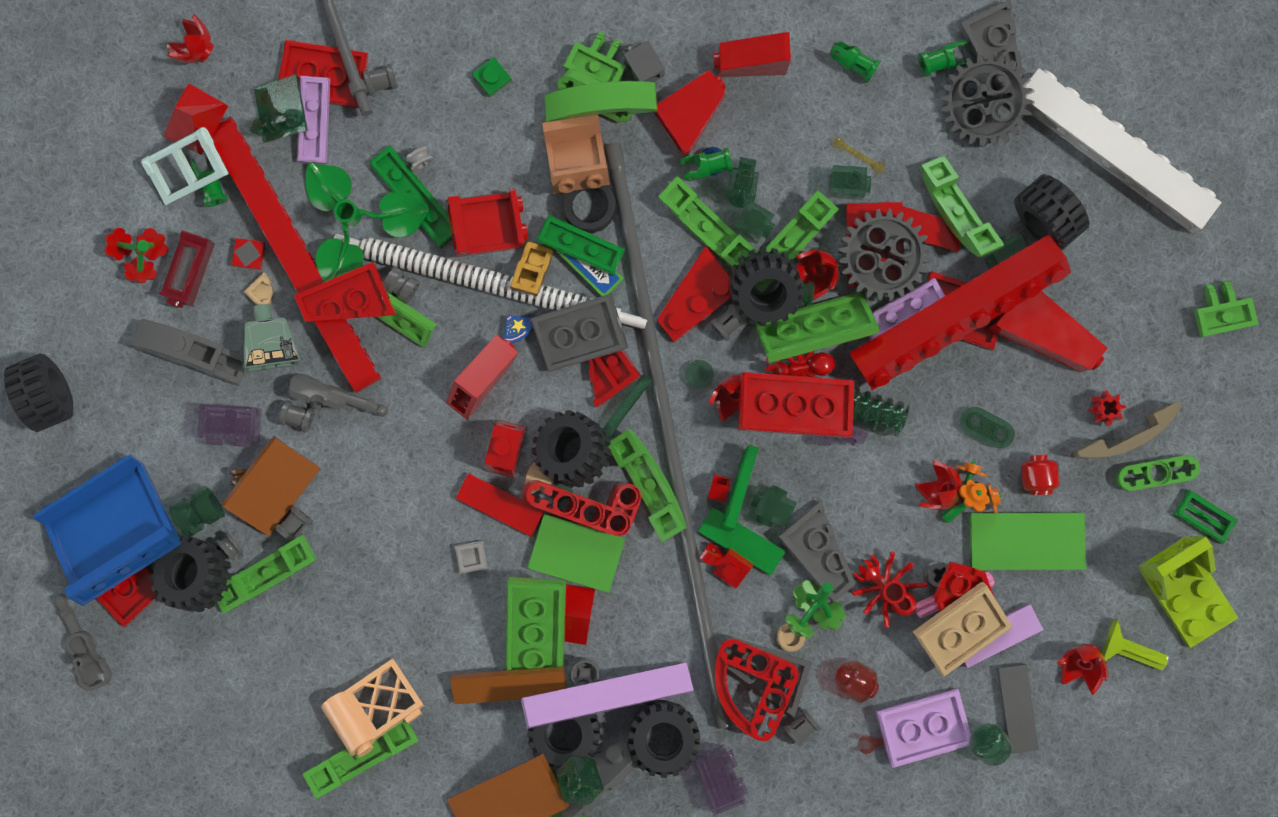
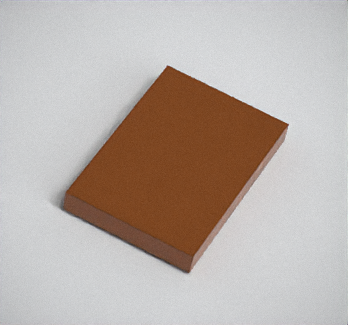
M273 436L221 505L259 531L270 536L321 468Z

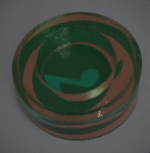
M703 360L693 361L688 365L685 372L688 384L697 389L707 387L712 382L714 376L711 365Z

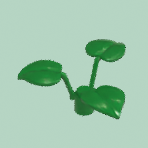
M309 163L307 166L305 182L310 202L315 208L323 212H330L334 209V215L342 223L341 229L344 233V242L337 238H331L323 242L317 250L316 265L323 283L363 266V251L359 246L349 244L350 236L348 230L349 227L358 225L362 216L383 219V229L389 235L396 238H405L418 230L429 212V206L421 198L406 192H392L385 195L379 203L382 214L359 209L352 201L344 200L349 197L352 191V181L347 172L332 165Z

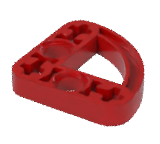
M727 638L721 643L715 661L714 676L719 700L729 718L739 729L756 740L768 741L775 735L798 681V670L788 660L739 639ZM733 643L737 644V650L744 654L746 653V648L750 649L751 651L746 656L745 665L740 664L743 659L736 655H733L732 659L727 658L728 653L724 650L725 647H731ZM758 654L763 655L767 660L766 667L760 671L754 670L750 664L752 657ZM727 664L767 681L751 721L738 710L730 696L727 685ZM788 666L790 667L789 672L793 676L791 679H785L782 686L788 688V690L784 693L781 689L771 687L773 682L779 685L781 676L778 674V670H784ZM770 693L781 695L782 703L778 708L772 709L766 705V697ZM763 708L769 714L777 716L775 719L769 716L767 726L770 730L769 732L764 731L760 735L755 724L763 722L765 714L760 713Z

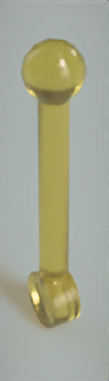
M835 138L834 146L836 148H843L873 166L877 173L885 170L883 162H875L844 143L843 138Z

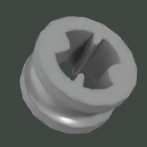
M426 146L420 147L406 156V162L412 164L410 167L412 172L419 171L433 162L434 158L432 155L427 154L429 150Z

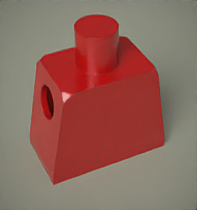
M503 420L495 423L485 459L487 472L514 478L527 426Z

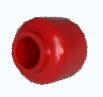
M1047 454L1030 455V461L1024 462L1021 465L1022 488L1030 491V495L1053 494V490L1057 489L1060 485L1058 463L1054 460H1048Z

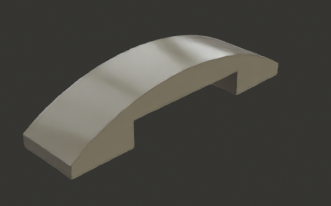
M1179 401L1172 402L1145 415L1150 426L1108 447L1103 439L1095 440L1071 452L1073 458L1092 459L1110 457L1131 451L1147 443L1163 431L1177 415L1181 404Z

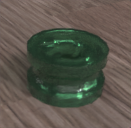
M802 280L804 294L801 295L802 302L805 306H810L814 298V282L808 281L805 284Z

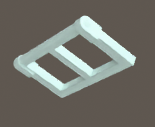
M202 127L187 137L142 159V165L147 175H150L165 205L229 174L206 128ZM196 140H199L215 171L199 181L181 148ZM170 154H173L189 185L173 194L170 192L155 163Z

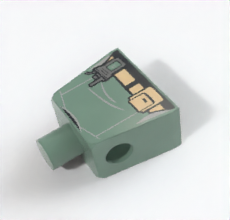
M270 304L254 306L255 321L244 324L243 372H255L298 365L300 361L299 354L286 318L272 319Z

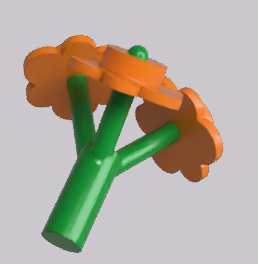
M975 461L971 463L965 462L964 466L956 465V468L968 471L964 484L959 489L963 499L957 506L947 509L941 515L947 523H950L967 507H973L975 511L982 512L986 507L985 505L989 502L992 511H994V514H997L996 505L1001 504V494L998 493L997 488L992 489L990 483H985L984 485L972 481L974 473L984 477L987 476V474L980 472L981 466L976 465Z

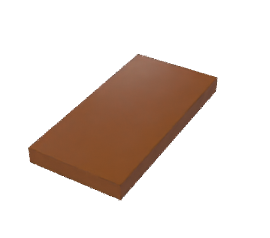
M543 753L447 800L455 817H550L569 807Z

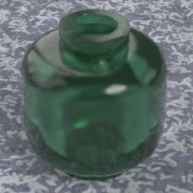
M987 723L976 727L972 732L970 748L973 754L984 764L997 766L1004 763L1010 757L1012 742L1000 727Z

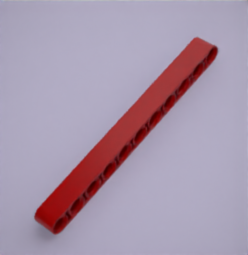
M231 116L220 121L211 137L214 141L213 144L295 289L300 293L323 283L314 258L310 252H307L306 244L298 230L292 226V220L283 204H280L277 200L279 198L270 181H267L264 177L265 173L256 157H253L251 154V148L243 134L239 133L236 128L238 127ZM346 319L315 321L328 347L356 393L382 379L379 372L375 371V365L366 349H363L360 345L361 340L353 326L349 325Z

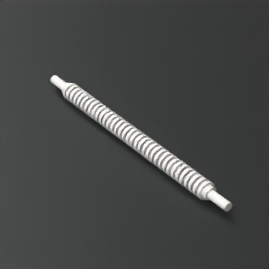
M335 234L334 238L344 242L343 235ZM371 237L369 240L363 238L362 241L350 238L349 244L359 246L363 251L365 259L370 260L371 258L375 262L378 260L382 264L386 260V265L391 266L393 263V267L398 268L400 265V269L407 267L408 271L414 269L415 273H420L421 271L422 275H427L428 273V276L434 277L435 275L437 279L442 277L444 281H448L450 276L451 283H455L457 278V284L462 285L464 280V286L469 287L471 282V288L476 289L478 284V290L483 291L485 287V292L490 293L493 288L492 294L495 295L500 290L499 296L502 297L507 292V298L511 299L514 294V300L518 301L521 296V302L524 303L527 298L528 304H533V301L536 300L535 306H540L542 301V307L547 308L549 303L550 310H554L555 305L557 306L556 310H559L562 307L565 308L587 301V296H583L582 301H580V294H576L573 299L572 292H569L566 297L565 290H562L560 295H558V288H555L553 293H551L552 287L547 286L546 291H544L545 285H542L538 296L510 289L513 276L509 281L510 276L507 274L502 279V273L499 272L495 277V271L492 270L488 275V269L485 268L481 273V267H476L474 271V265H469L467 269L466 263H462L460 266L459 261H455L453 264L452 259H448L446 262L444 257H441L439 260L437 255L432 257L430 253L425 255L423 251L418 253L417 250L412 249L411 251L408 247H405L403 251V246L398 245L396 248V244L393 243L389 246V242L386 241L382 244V240L379 239L375 242V238ZM616 308L622 324L640 329L645 328L646 319L621 312L620 308Z

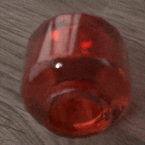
M852 660L842 664L837 670L835 683L841 695L855 702L863 703L869 698H873L878 692L877 673L874 669L863 663Z

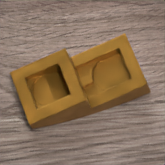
M527 241L520 262L518 261L510 289L538 296L549 269L554 249Z

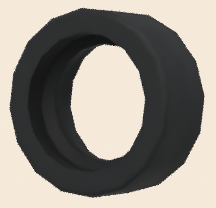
M608 185L565 193L562 208L570 225L588 233H596L604 230L611 224L615 216L616 200L613 191ZM587 189L599 192L606 202V210L603 216L593 222H585L579 219L573 210V201L576 195Z

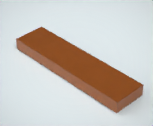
M564 666L452 674L450 678L454 704L521 700L525 697L568 688Z

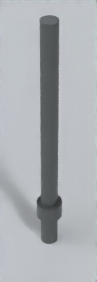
M322 0L350 80L348 86L351 95L356 98L361 115L368 116L372 114V109L366 95L368 89L365 81L360 78L334 1Z

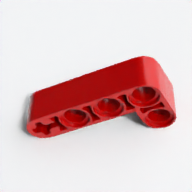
M539 480L527 482L522 490L524 500L536 508L619 537L629 532L641 501V492L638 487L627 482H620L613 486L606 505ZM539 488V491L550 495L549 501L540 497L535 499L531 495V491L538 490ZM629 488L632 493L631 499L626 503H622L620 493L622 490ZM562 496H568L570 500L569 507L566 510L560 511L557 507V501ZM593 505L596 509V515L591 520H586L584 518V510L588 506ZM620 515L622 524L618 529L613 530L610 527V520L612 517Z

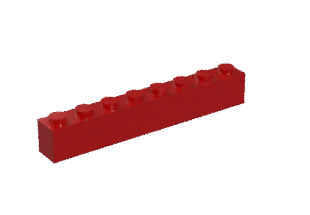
M1048 234L850 352V355L871 390L885 386L899 374L910 371L916 364L926 358L937 355L943 348L952 343L959 342L965 335L975 329L986 326L992 319L1002 313H1007L1024 300L1035 297L1041 290L1051 284L1062 281L1071 273L1067 257Z

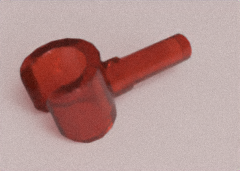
M863 735L859 738V741L869 740L872 743L870 748L860 749L864 754H869L875 747L884 745L883 738H873L870 735Z

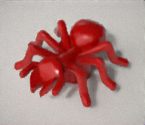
M812 351L804 356L802 354L797 355V361L793 357L787 358L790 362L789 365L780 362V360L775 361L777 364L769 365L765 371L774 372L773 374L776 375L790 374L792 376L818 378L815 375L826 376L830 374L835 367V361L829 353L820 352L812 356L814 353Z
M893 551L890 552L889 558L885 563L884 576L880 575L879 561L874 555H870V558L875 563V566L869 560H864L867 568H864L862 565L858 566V570L862 576H865L864 578L860 577L856 572L853 573V576L860 582H875V586L854 590L852 595L857 596L879 591L868 602L863 613L865 615L868 614L874 604L882 599V615L885 628L889 627L888 605L896 614L903 616L911 615L916 609V601L910 593L906 592V589L928 587L927 582L902 584L898 581L903 574L914 566L912 562H909L900 569L892 580L889 581L890 568L895 557V552Z

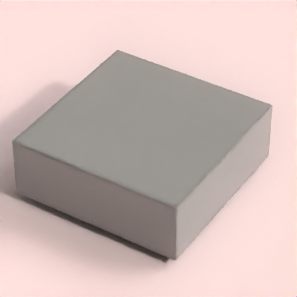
M483 541L455 546L460 574L488 569Z

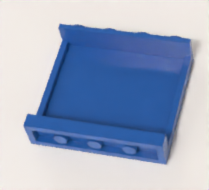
M131 454L117 460L111 467L93 475L90 480L77 488L69 490L66 495L53 503L47 504L41 511L33 515L35 520L44 524L69 582V586L64 589L68 599L82 606H85L181 544L146 467Z

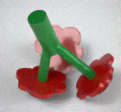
M117 227L113 230L112 234H108L105 238L107 243L104 248L105 254L120 261L124 256H129L133 250L138 257L132 259V262L125 263V278L129 281H137L140 284L145 283L147 280L155 279L157 272L154 269V263L146 262L144 257L148 256L150 260H156L159 256L165 255L168 252V247L164 243L166 240L165 236L161 233L158 234L154 228H147L143 234L137 236L138 244L134 245L130 244L132 236L125 233L123 228Z

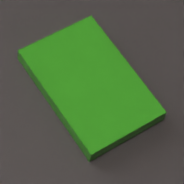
M544 514L528 569L609 593L625 538Z

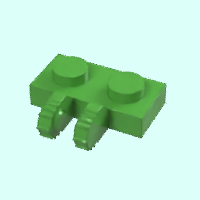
M601 31L598 33L591 48L575 42L564 64V69L577 70L602 83L620 81L626 66L615 61L614 58L621 46V41L614 40L606 56L598 53L606 39V34Z
M1226 280L1220 284L1225 303L1219 304L1214 285H1205L1203 289L1209 307L1194 310L1200 338L1259 325L1252 297L1236 301L1233 286L1230 281Z

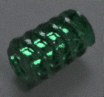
M856 387L854 388L853 424L860 417L862 419V427H865L869 421H872L873 430H876L880 424H883V432L885 434L893 427L894 436L898 437L905 426L910 405L904 410L903 401H898L893 407V400L890 397L882 404V396L876 394L871 400L870 391H865L860 397V389Z

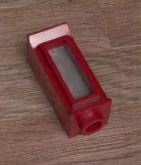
M181 230L179 243L163 288L159 292V295L168 298L167 304L182 309L184 304L193 306L215 245L214 242Z

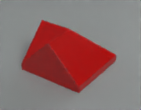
M188 83L174 108L163 137L175 143L202 127L206 128L212 137L229 106ZM199 140L185 146V148L200 155L204 152Z

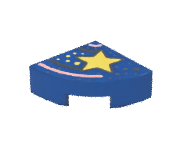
M507 315L504 339L512 344L524 339L533 329L531 318Z

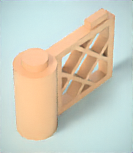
M392 658L346 691L330 697L322 704L321 709L350 755L362 757L372 751L374 748L372 744L376 739L402 721L406 720L409 724L422 715L420 709L424 707V704ZM393 668L397 674L395 688L380 685L382 675ZM401 682H402V684L404 685V687L406 688V690H405V689H400V684H401ZM364 687L374 689L371 704L360 703L355 693ZM379 690L394 692L390 708L376 705ZM398 693L410 695L415 702L406 710L395 709ZM363 708H369L368 715ZM374 709L389 712L387 723L379 729H376L372 723ZM394 713L399 714L395 718H393Z

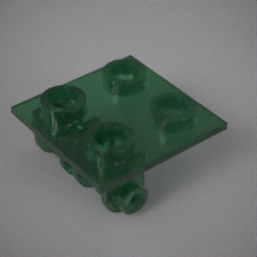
M298 75L254 87L259 119L253 120L250 124V131L258 136H263L264 143L308 131Z

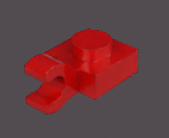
M710 542L700 556L703 562L715 565L716 568L713 573L735 589L753 566L750 561L730 548L725 554Z

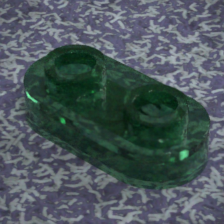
M980 407L968 408L960 416V426L965 433L993 448H1006L1014 440L1015 433L1011 424ZM973 416L979 417L980 423L978 426H974L971 423ZM998 429H1002L1005 433V437L1002 440L996 436Z

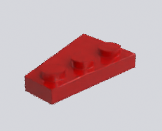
M706 246L657 319V322L673 342H676L732 298L729 289V275Z
M374 262L294 295L305 322L397 315Z

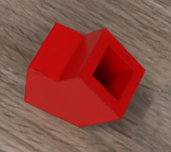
M714 474L707 498L725 503L731 478Z

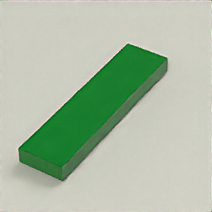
M391 145L368 162L393 192L413 194L421 198L429 206V212L421 226L440 249L452 240L448 213Z

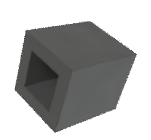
M649 40L644 43L636 42L626 49L624 62L635 81L655 82L665 76V68Z

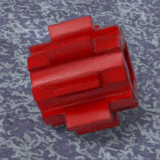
M1107 390L1102 391L1100 398L1097 396L1091 397L1094 405L1092 408L1087 409V411L1094 413V423L1102 420L1105 426H1111L1113 420L1119 421L1123 419L1120 412L1121 409L1126 408V405H1121L1119 402L1120 394L1111 397ZM1103 404H1110L1108 409L1111 413H1104L1106 408Z

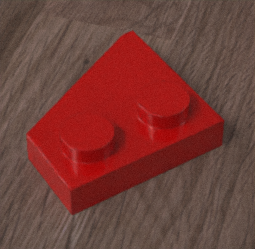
M624 350L588 360L590 363V382L593 383L595 399H593L595 407H600L642 376Z

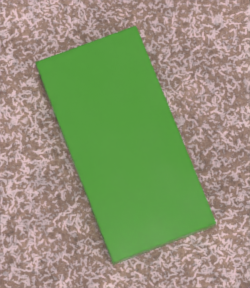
M862 292L799 308L794 315L788 314L789 319L787 321L778 320V325L772 326L771 322H769L765 327L760 326L758 321L755 323L756 332L769 363L879 333V325Z
M970 513V567L980 570H1086L1085 513Z
M508 577L506 671L564 666L566 580Z

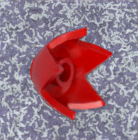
M193 14V21L182 20L187 36H183L185 42L166 44L171 51L167 56L175 61L182 63H195L199 61L203 63L213 50L214 44L210 42L211 35L207 27Z
M809 250L796 255L797 259L800 260L796 268L802 283H809L812 301L823 296L830 289L834 290L838 281L839 269L832 255L821 250Z
M733 375L723 380L715 388L708 404L711 405L717 401L721 422L726 421L739 409L740 376Z
M933 460L937 481L915 484L917 490L928 501L921 502L919 506L933 510L955 507L963 499L959 493V489L963 486L962 480L952 466H947L944 463Z
M1082 644L1071 648L1057 662V665H1062V685L1082 677L1090 693L1094 695L1103 680L1108 681V667L1105 658L1100 650L1091 644Z

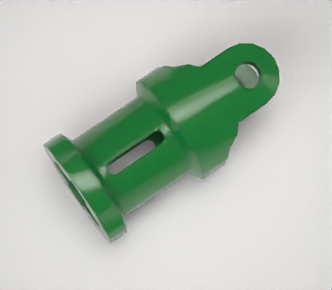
M967 41L950 43L941 46L940 50L928 54L925 52L919 53L918 61L923 75L928 77L931 76L932 72L941 69L951 70L957 68L958 65H966L967 60L956 63L954 49L957 46L966 44Z
M837 42L830 51L831 57L839 62L843 69L847 71L851 69L864 77V81L867 83L881 63L880 60L874 61L861 53V49L857 46H849L844 42Z
M728 147L723 148L721 152L707 155L703 152L683 157L680 160L683 166L693 164L699 166L698 170L684 175L686 181L707 178L712 173L726 170L733 172Z
M191 159L192 171L198 181L215 172L214 169L205 172L198 171L194 159ZM220 179L201 188L204 197L202 201L204 207H214L228 201L227 195L223 194L219 182Z

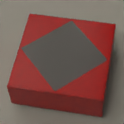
M236 238L232 266L261 271L266 243Z

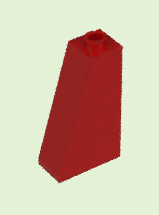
M1040 291L1035 297L1028 298L1019 303L1011 311L997 316L987 327L997 335L1080 373L1088 370L1093 371L1098 368L1104 361L1102 355L1108 349L1043 291Z

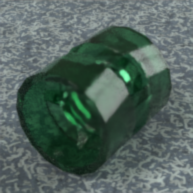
M203 486L193 492L190 500L183 498L170 506V513L176 525L185 536L189 537L204 530L205 523L212 525L225 517L221 504L207 486Z

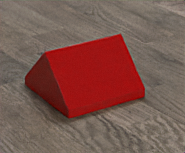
M566 584L564 642L587 644L595 595L594 588Z

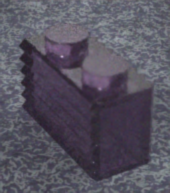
M200 404L197 438L206 439V445L223 446V440L234 441V446L251 447L252 442L260 443L261 408Z
M724 745L697 755L693 763L713 815L745 804L746 801L743 795L748 794L743 778L737 779L733 768L738 765L732 750L726 752Z

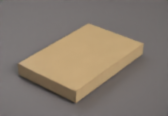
M981 582L918 627L913 633L939 673L945 677L1013 626L987 585Z

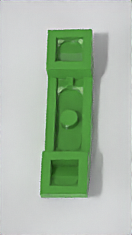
M616 81L594 83L566 88L545 95L546 122L628 111L629 114L657 111L655 82Z
M945 155L921 165V174L932 201L958 240L979 258L1002 248L1004 244L989 222L986 224L981 222L957 186L956 182L959 176Z
M678 176L658 196L662 203L696 237L731 268L734 264L739 265L738 259L742 255L745 258L748 257L749 251L754 250V253H758L740 234L737 235L697 197L698 195Z
M817 190L795 217L766 247L767 252H770L771 248L778 249L779 255L784 252L788 255L789 260H794L796 255L808 245L839 209ZM764 279L754 286L763 293L775 279Z
M628 429L611 440V445L608 448L611 450L619 467H625L634 485L640 490L641 497L651 513V516L648 518L660 540L664 542L686 529L682 511L666 477L637 435L631 429Z
M299 536L279 548L273 554L239 574L231 576V580H227L226 584L229 586L228 591H223L221 595L224 598L220 602L217 601L223 614L253 599L314 563L317 558L305 536Z
M404 720L376 739L372 744L374 748L368 754L362 757H358V755L351 756L345 748L303 773V776L315 799H318L341 786L344 782L419 740L410 723L408 724Z

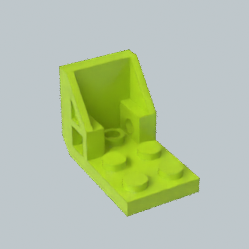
M1185 536L1139 565L1142 576L1187 647L1192 648L1238 619V616L1211 575L1212 572L1216 571L1213 546L1206 536Z

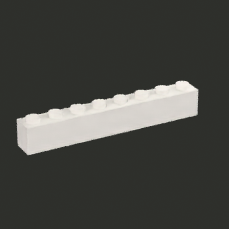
M1039 68L1031 76V81L1025 87L1032 88L1035 91L1027 96V99L1035 101V104L1026 107V110L1030 111L1032 116L1192 234L1205 226L1222 203L1215 198L1216 195L1213 191L1197 185L1193 182L1192 176L1187 172L1175 169L1170 165L1168 158L1161 154H1155L1147 148L1148 145L1145 141L1138 137H1132L1125 132V128L1119 122L1110 121L1103 116L1100 108L1084 102L1079 98L1078 92L1070 87L1065 88L1057 82V78L1051 72L1042 71Z

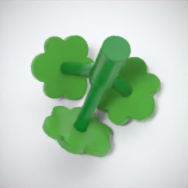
M804 580L801 586L794 588L793 596L797 599L795 605L806 612L802 618H798L795 614L785 617L786 622L790 624L789 629L795 635L810 638L813 635L814 631L807 622L813 613V619L818 623L820 629L829 628L836 630L841 626V620L846 618V613L842 611L841 603L827 604V599L833 591V586L830 583H823L821 588H819L816 583Z

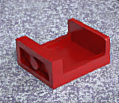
M510 189L507 193L460 199V195L448 197L446 205L455 258L520 249L525 244L524 240H528L526 223H521L520 213H523V201L521 196H517L516 189Z

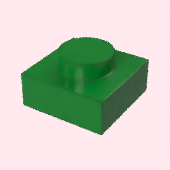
M495 57L472 73L489 97L512 81Z

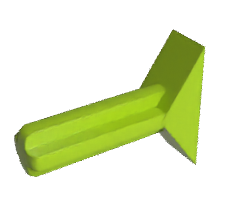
M1113 619L1101 652L1105 661L1115 654H1119L1155 669L1164 670L1168 663V656L1123 638L1119 621Z

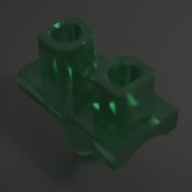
M740 157L738 168L733 167V172L730 174L726 197L737 208L747 207L751 202L755 201L759 173L754 172L756 167V160Z

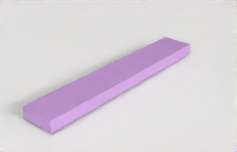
M687 663L525 697L521 699L527 729L690 693L694 689Z

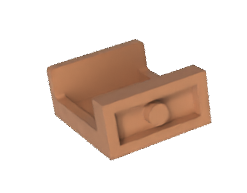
M598 114L542 123L554 194L570 193L575 190L610 185Z

